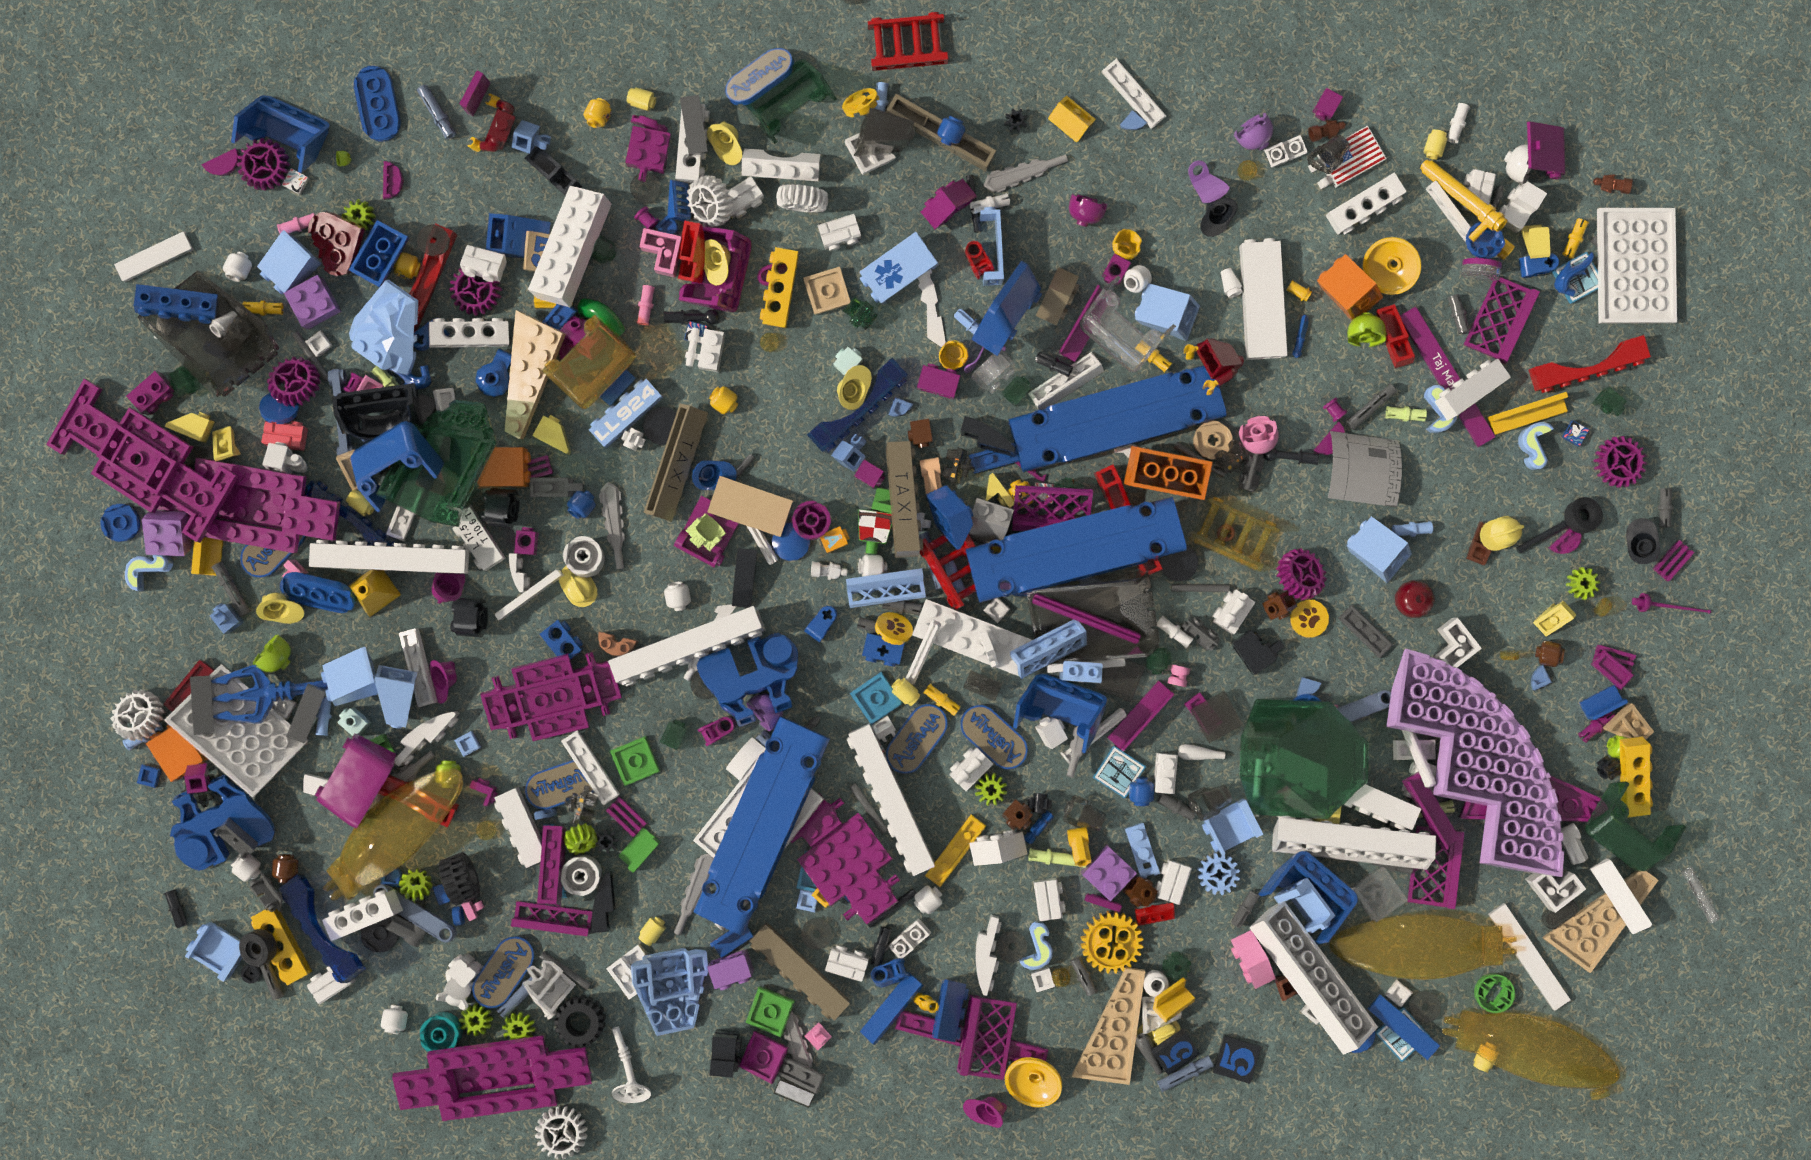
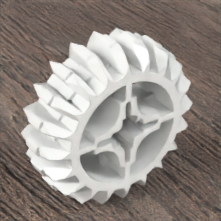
M709 175L697 178L690 184V189L687 191L689 194L687 197L689 204L687 206L691 207L690 213L695 215L694 220H699V223L705 227L716 228L724 225L730 219V215L733 213L731 208L734 206L731 203L733 197H730V190L726 189V184L722 183L721 179H716L715 176Z
M794 184L782 185L778 188L776 196L777 205L787 210L818 213L825 211L828 205V193L823 189Z
M133 690L132 694L126 693V698L120 697L121 702L115 704L117 708L112 710L114 714L111 717L113 721L112 726L116 733L124 739L134 742L136 739L142 741L143 737L149 738V733H155L154 729L161 727L159 721L164 720L161 715L165 713L159 698L145 690ZM143 703H147L148 708L143 707ZM130 722L132 724V728H128L127 723Z
M557 1106L556 1112L553 1108H550L548 1110L549 1114L544 1112L542 1114L543 1119L539 1118L538 1120L540 1125L535 1127V1130L539 1132L535 1135V1138L541 1139L537 1142V1145L543 1144L544 1147L541 1151L549 1150V1157L552 1153H555V1159H558L560 1154L563 1159H566L567 1153L572 1157L574 1151L578 1153L581 1150L579 1146L583 1147L585 1144L583 1140L587 1138V1134L583 1132L587 1131L588 1128L581 1125L586 1121L585 1119L579 1121L581 1113L575 1116L573 1114L575 1112L574 1108L570 1112H567L568 1106H565L563 1111H561L560 1106ZM553 1119H565L562 1124L550 1123ZM570 1122L575 1127L576 1136L569 1129ZM565 1125L563 1135L560 1136L559 1139H557L559 1136V1130L562 1129ZM546 1129L553 1135V1142L549 1140ZM561 1141L572 1142L569 1146H558Z

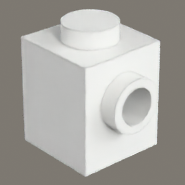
M1045 717L1040 720V724L1035 726L1045 746L1051 749L1068 739L1063 731L1065 727L1059 719Z

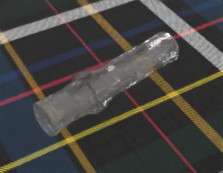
M1693 866L1681 870L1698 902V908L1702 909L1708 923L1718 921L1720 916L1712 904L1713 900L1707 895Z

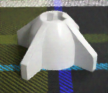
M447 970L445 973L447 984L444 991L437 994L436 1000L447 1002L449 1005L457 1006L465 1011L468 1008L466 1000L472 991L473 982L469 983L466 987H462L456 982L457 979H453L448 975Z

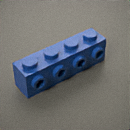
M136 284L133 306L135 313L141 316H150L151 314L158 315V317L164 319L175 317L182 321L199 320L200 323L210 324L217 316L218 295Z

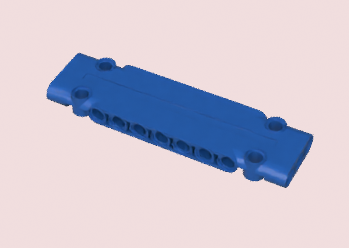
M1203 365L1192 369H1185L1174 374L1171 372L1010 418L1008 419L1014 443L1017 445L1015 447L1022 471L1027 472L1060 462L1073 461L1226 417V409L1220 388L1217 385L1212 395H1206L1207 390L1210 388L1206 387L1203 389L1205 381H1214L1215 379H1211ZM1188 375L1190 383H1183L1181 376ZM1193 411L1200 413V420L1196 421L1192 418ZM1036 415L1042 416L1043 423L1036 424L1033 417ZM1051 452L1054 456L1053 461H1046L1044 453Z
M1169 497L1153 502H1143L1134 507L1133 505L1123 506L1004 537L1002 540H992L987 544L967 548L966 554L978 600L983 602L999 597H1009L1015 593H1029L1148 562L1150 559H1159L1162 556L1186 551L1187 547L1174 499ZM1147 508L1151 511V515L1144 516L1141 510ZM1158 545L1161 548V552L1154 553L1151 550V546ZM993 546H999L1001 552L993 554L990 549ZM1002 583H1009L1011 589L1009 591H1002L1000 585Z
M779 717L771 738L766 742L765 751L761 753L711 863L708 871V880L702 886V893L693 911L694 913L734 933L744 934L753 912L758 907V900L763 897L812 788L815 780L814 774L821 765V758L830 740L828 737L787 718ZM775 741H778L780 748L775 752L772 746ZM809 757L814 759V765L811 768L807 765ZM711 883L716 885L715 893L710 891ZM746 899L749 900L751 903V907L749 910L745 909L744 907V901Z

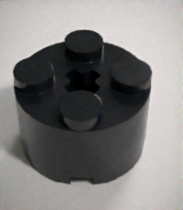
M500 488L486 490L484 493L485 509L482 510L481 519L486 521L488 526L512 529L514 527L512 523L517 522L520 501L516 500L515 496H519L516 490Z
M459 598L458 601H453L452 612L454 616L450 624L451 632H455L457 636L482 638L484 635L481 634L482 629L487 628L488 608H484L483 605L486 601L484 599Z

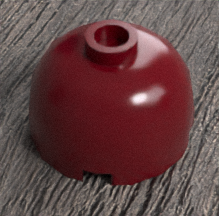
M1419 580L1403 583L1395 594V605L1398 611L1409 618H1420L1427 615L1435 603L1432 589L1426 583Z

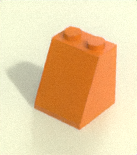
M1346 254L1338 258L1328 271L1326 270L1321 273L1317 280L1319 286L1351 321L1362 313L1368 312L1383 298L1377 284Z
M473 447V486L483 489L529 487L531 472L528 471V463L531 462L530 452L523 447Z

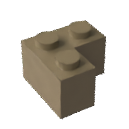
M1058 267L1036 316L1056 326L1059 319L1064 320L1068 311L1065 306L1066 304L1070 306L1079 287L1076 284L1079 276Z

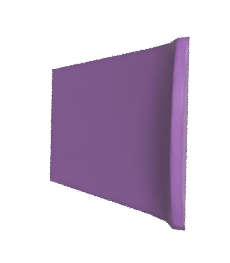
M1197 160L1190 165L1188 174L1202 203L1214 202L1229 191L1230 187L1224 181L1209 173L1205 162ZM1201 165L1203 167L1201 174L1194 175V167Z
M1003 346L1001 351H1005L1006 347ZM982 347L977 359L973 363L968 364L964 368L965 373L973 371V369L976 367L983 353L984 347Z

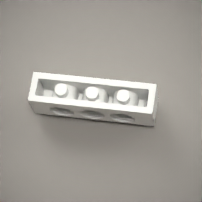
M701 104L705 129V123L709 122L710 111L707 110L705 104ZM681 109L675 179L680 182L693 183L694 180L705 174L702 160H706V153L689 156ZM705 129L706 141H707V139H708V138H707V130H708V129ZM689 159L696 160L694 166L689 167L686 165Z
M1394 172L1333 209L1326 217L1337 235L1342 232L1345 235L1354 229L1353 225L1358 222L1362 225L1370 220L1369 216L1376 213L1378 215L1387 209L1386 205L1392 202L1395 205L1403 200L1402 196L1406 193V190ZM1379 192H1385L1387 200L1381 199ZM1364 201L1370 203V210H1367L1363 207ZM1347 211L1354 213V220L1347 217Z
M437 318L433 319V322H429L430 348L508 347L509 345L508 321H503V318H493L492 321L474 318L471 322H464L462 318H455L453 322H445V319ZM451 328L455 335L447 337L444 334V330ZM471 328L474 331V336H465L463 330ZM483 329H492L494 333L493 336H485L483 333Z
M384 889L375 893L376 897L372 899L370 895L360 899V904L355 905V902L344 906V911L340 912L339 909L329 912V917L322 921L330 940H336L403 911L395 890L387 892Z

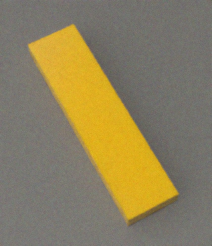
M970 814L934 862L935 867L930 868L925 876L941 887L970 849V843L976 841V837H979L986 825Z

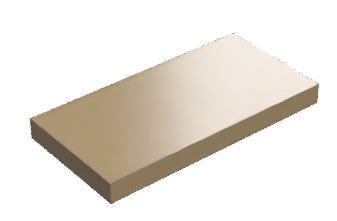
M719 476L708 513L781 537L793 501Z

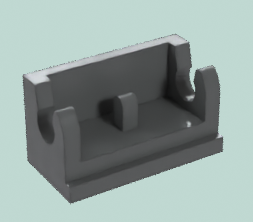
M230 818L217 828L214 833L216 837L220 836L240 853V858L243 860L249 853L251 854L258 844L257 841Z

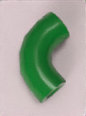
M583 298L579 301L577 309L580 316L591 318L599 323L608 338L614 339L624 333L625 327L621 320L607 305L590 298Z

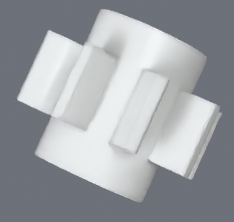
M630 428L629 432L624 431L621 437L624 440L623 446L634 451L638 447L642 448L646 441L642 438L644 433Z

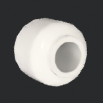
M242 252L232 253L228 255L223 271L228 279L240 282V280L247 278L252 268V263L246 254Z
M1142 265L1134 266L1123 276L1125 287L1133 293L1141 292L1152 281L1150 271Z
M866 554L862 559H859L858 572L862 574V577L887 573V562H884L881 555Z
M681 581L669 583L668 587L664 590L667 606L674 608L675 611L686 609V605L691 602L689 588Z
M250 853L244 860L240 858L241 854H239L231 863L232 873L244 882L256 879L261 873V870H259L260 861Z
M926 885L915 894L914 898L916 901L914 904L923 914L925 912L932 914L942 905L940 898L942 893L936 886L931 888Z
M1151 970L1145 974L1143 987L1150 996L1156 997L1168 989L1169 982L1161 971Z
M391 1005L390 1009L383 1011L381 1028L385 1029V1033L400 1034V1031L405 1030L408 1013L402 1010V1006Z

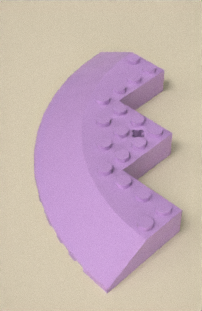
M1405 649L1391 691L1386 727L1441 738L1433 795L1487 806L1480 863L1512 870L1563 877V833H1561L1560 821H1562L1561 815L1558 813L1557 808L1558 799L1555 789H1552L1549 779L1551 776L1549 772H1546L1542 763L1544 762L1539 750L1531 742L1527 730L1518 723L1513 712L1505 704H1502L1493 692H1489L1474 677H1470L1464 674L1462 670L1454 668L1442 660L1432 658L1430 655Z

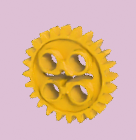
M1107 911L1105 917L1102 913H1099L1100 919L1093 916L1094 923L1087 922L1089 929H1083L1086 936H1081V940L1084 943L1080 945L1081 948L1085 949L1082 953L1084 956H1087V962L1093 961L1092 967L1095 968L1098 965L1100 972L1105 968L1107 974H1109L1111 969L1114 970L1115 974L1118 968L1124 971L1125 965L1131 968L1130 961L1137 962L1135 955L1141 956L1138 949L1143 948V945L1139 943L1143 941V937L1139 935L1141 930L1140 928L1136 929L1138 924L1136 922L1131 923L1132 918L1130 916L1125 919V913H1122L1119 917L1117 911L1114 912L1113 916ZM1113 926H1116V928H1115V930H1114V933H1113V938H1114L1115 942L1112 943V949H1111V947H1110V945H1109L1108 942H1111V941H1112V927H1113ZM1103 928H1107V929H1108V933H1107V934H1105V935H1100V934H1099V932H1100L1101 929H1103ZM1120 931H1127L1125 937H1118ZM1099 947L1106 948L1102 954L1096 953ZM1111 949L1112 955L1111 958H1108ZM1119 949L1125 950L1122 956H1116V951Z

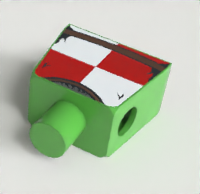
M858 509L859 541L867 542L865 553L877 555L878 544L887 543L892 527L891 513Z

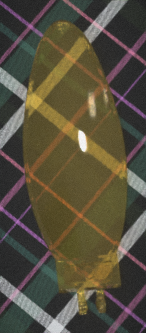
M456 769L432 772L406 783L377 802L365 814L359 826L351 832L343 847L340 858H337L326 870L332 880L327 882L323 889L327 892L336 885L339 887L330 896L331 900L335 901L343 894L348 900L353 899L365 885L388 875L415 854L435 832L460 795L463 786L461 772Z
M1414 914L1377 919L1347 928L1339 932L1332 939L1330 949L1340 959L1375 973L1405 979L1426 980L1456 976L1482 965H1503V954H1517V949L1503 948V942H1517V938L1515 936H1502V926L1500 925L1479 926L1452 917Z
M1461 1010L1460 1020L1444 1017L1445 1023L1458 1026V1031L1450 1028L1442 1030L1443 1034L1457 1038L1455 1049L1476 1053L1495 1066L1519 1077L1550 1086L1577 1089L1606 1087L1616 1083L1620 1078L1617 1064L1605 1051L1585 1036L1558 1022L1521 1013L1481 1015L1480 1013Z

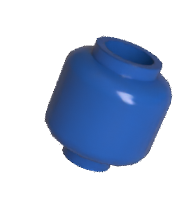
M949 116V118H943L937 134L942 138L940 142L951 146L952 143H960L966 128L962 120Z
M587 490L585 492L576 491L567 502V511L576 519L587 518L596 507L593 500L595 497Z
M1137 777L1136 781L1131 782L1129 785L1130 801L1134 802L1136 806H1148L1154 800V784L1148 781L1147 777Z

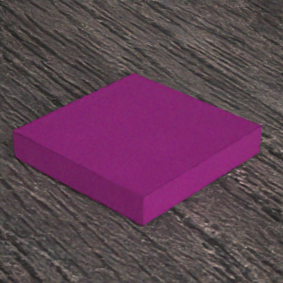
M478 70L475 72L459 103L466 113L474 116L491 84L484 73Z
M754 1031L739 1067L773 1084L789 1048Z

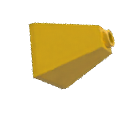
M369 570L348 585L369 617L401 596L384 570Z

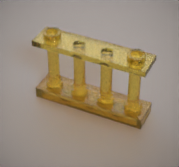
M1213 496V499L1207 498L1206 502L1211 504V508L1201 530L1197 534L1191 533L1189 541L1250 569L1261 572L1264 564L1260 563V555L1270 533H1279L1280 529L1276 528V524L1266 520L1262 522L1223 504L1224 500ZM1220 508L1229 512L1218 539L1211 541L1207 539V533ZM1236 516L1246 520V523L1235 547L1229 549L1224 547L1226 544L1224 542ZM1253 524L1264 528L1253 554L1246 557L1242 555V549Z

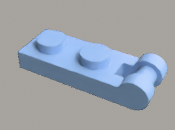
M1144 823L1125 828L1140 877L1147 879V876L1159 875L1160 872ZM1150 862L1151 867L1144 869L1143 864Z

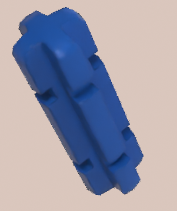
M1046 810V814H1042V818H1039L1031 827L1030 832L1026 833L1024 840L1027 843L1032 844L1036 840L1035 837H1038L1047 826V823H1050L1054 818L1053 814Z

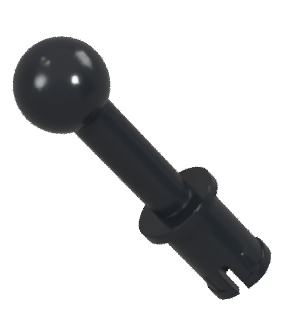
M714 309L707 310L705 313H683V310L676 312L664 311L663 318L664 324L681 323L683 325L684 321H706L712 325L719 321V313Z
M1274 447L1271 451L1263 454L1267 461L1281 458L1297 460L1299 465L1300 463L1318 465L1319 453L1303 452L1302 449H1300V453L1278 451Z

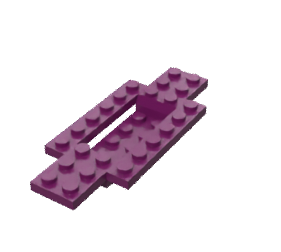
M196 458L194 470L210 481L220 466L226 467L239 476L216 515V518L227 520L214 519L204 537L290 553L298 552L300 535L332 541L336 540L340 502L305 495L307 476ZM163 499L158 507L159 510L185 512L166 499ZM238 522L250 523V524L261 525V526H266V527L254 526V525L243 524V523H238Z
M544 1035L428 1051L429 1068L393 1073L392 1076L400 1110L439 1105L442 1121L557 1106L558 1100L555 1089L592 1084L586 1047L549 1052L548 1048H546ZM527 1084L535 1085V1088L459 1098L461 1093Z

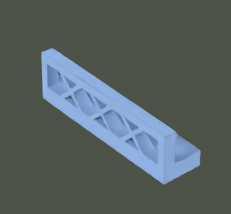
M922 568L846 579L850 608L926 597ZM913 585H920L921 592L912 593L908 589ZM893 588H899L900 590H902V592L896 596L889 593ZM879 590L883 593L880 598L871 596L873 591ZM860 593L864 597L860 601H853L852 594Z
M1073 619L1010 651V657L1017 664L1019 677L1022 679L1086 646V630L1079 621Z

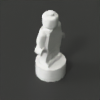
M812 561L811 577L828 576V580L839 578L840 574L842 576L848 574L847 568H841L840 565L830 562L829 565H822L820 562Z

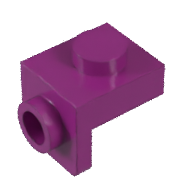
M479 777L478 780H472L469 788L487 794L483 804L487 807L496 801L495 797L498 795L496 793L497 787L490 785V781Z

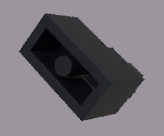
M1248 630L1230 644L1250 673L1256 675L1277 660L1276 658L1279 656L1277 652L1285 647L1281 640L1276 641L1272 645L1269 642L1261 644L1262 639L1256 631Z

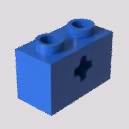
M867 633L862 656L866 657V661L876 663L877 659L883 660L884 665L895 667L896 664H900L904 644H890L885 642L882 636ZM882 645H885L886 649L889 650L884 656H881L880 652L877 651Z

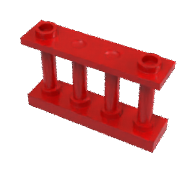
M931 12L926 16L884 20L881 17L872 18L871 21H867L868 30L874 29L876 56L875 59H871L872 71L948 64V53L941 50L938 24L944 23V14ZM931 24L932 53L924 54L922 52L919 25ZM912 26L913 55L905 56L903 54L901 27ZM883 28H893L894 57L886 58L884 55Z
M968 534L961 549H956L938 560L933 549L949 540L942 535L928 543L926 538H924L923 550H920L919 553L926 559L947 595L949 605L954 607L955 610L964 606L962 599L976 592L975 585L973 584L957 593L952 583L971 572L969 562L967 566L950 576L946 575L942 566L961 555L965 556L968 561L966 549L975 547L974 542Z

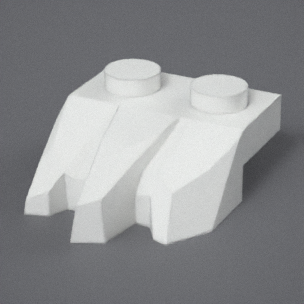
M545 960L542 961L541 970L535 966L527 968L532 980L523 982L532 1000L549 1015L555 1011L576 985L563 974V970L554 962Z

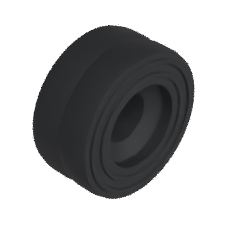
M1581 497L1566 507L1564 518L1572 531L1585 534L1596 529L1601 524L1603 512L1595 500ZM1580 511H1584L1587 514V520H1583L1580 517Z
M256 929L242 937L239 950L246 963L257 967L266 964L275 957L277 943L270 932L264 929ZM256 943L261 947V952H258L256 949Z

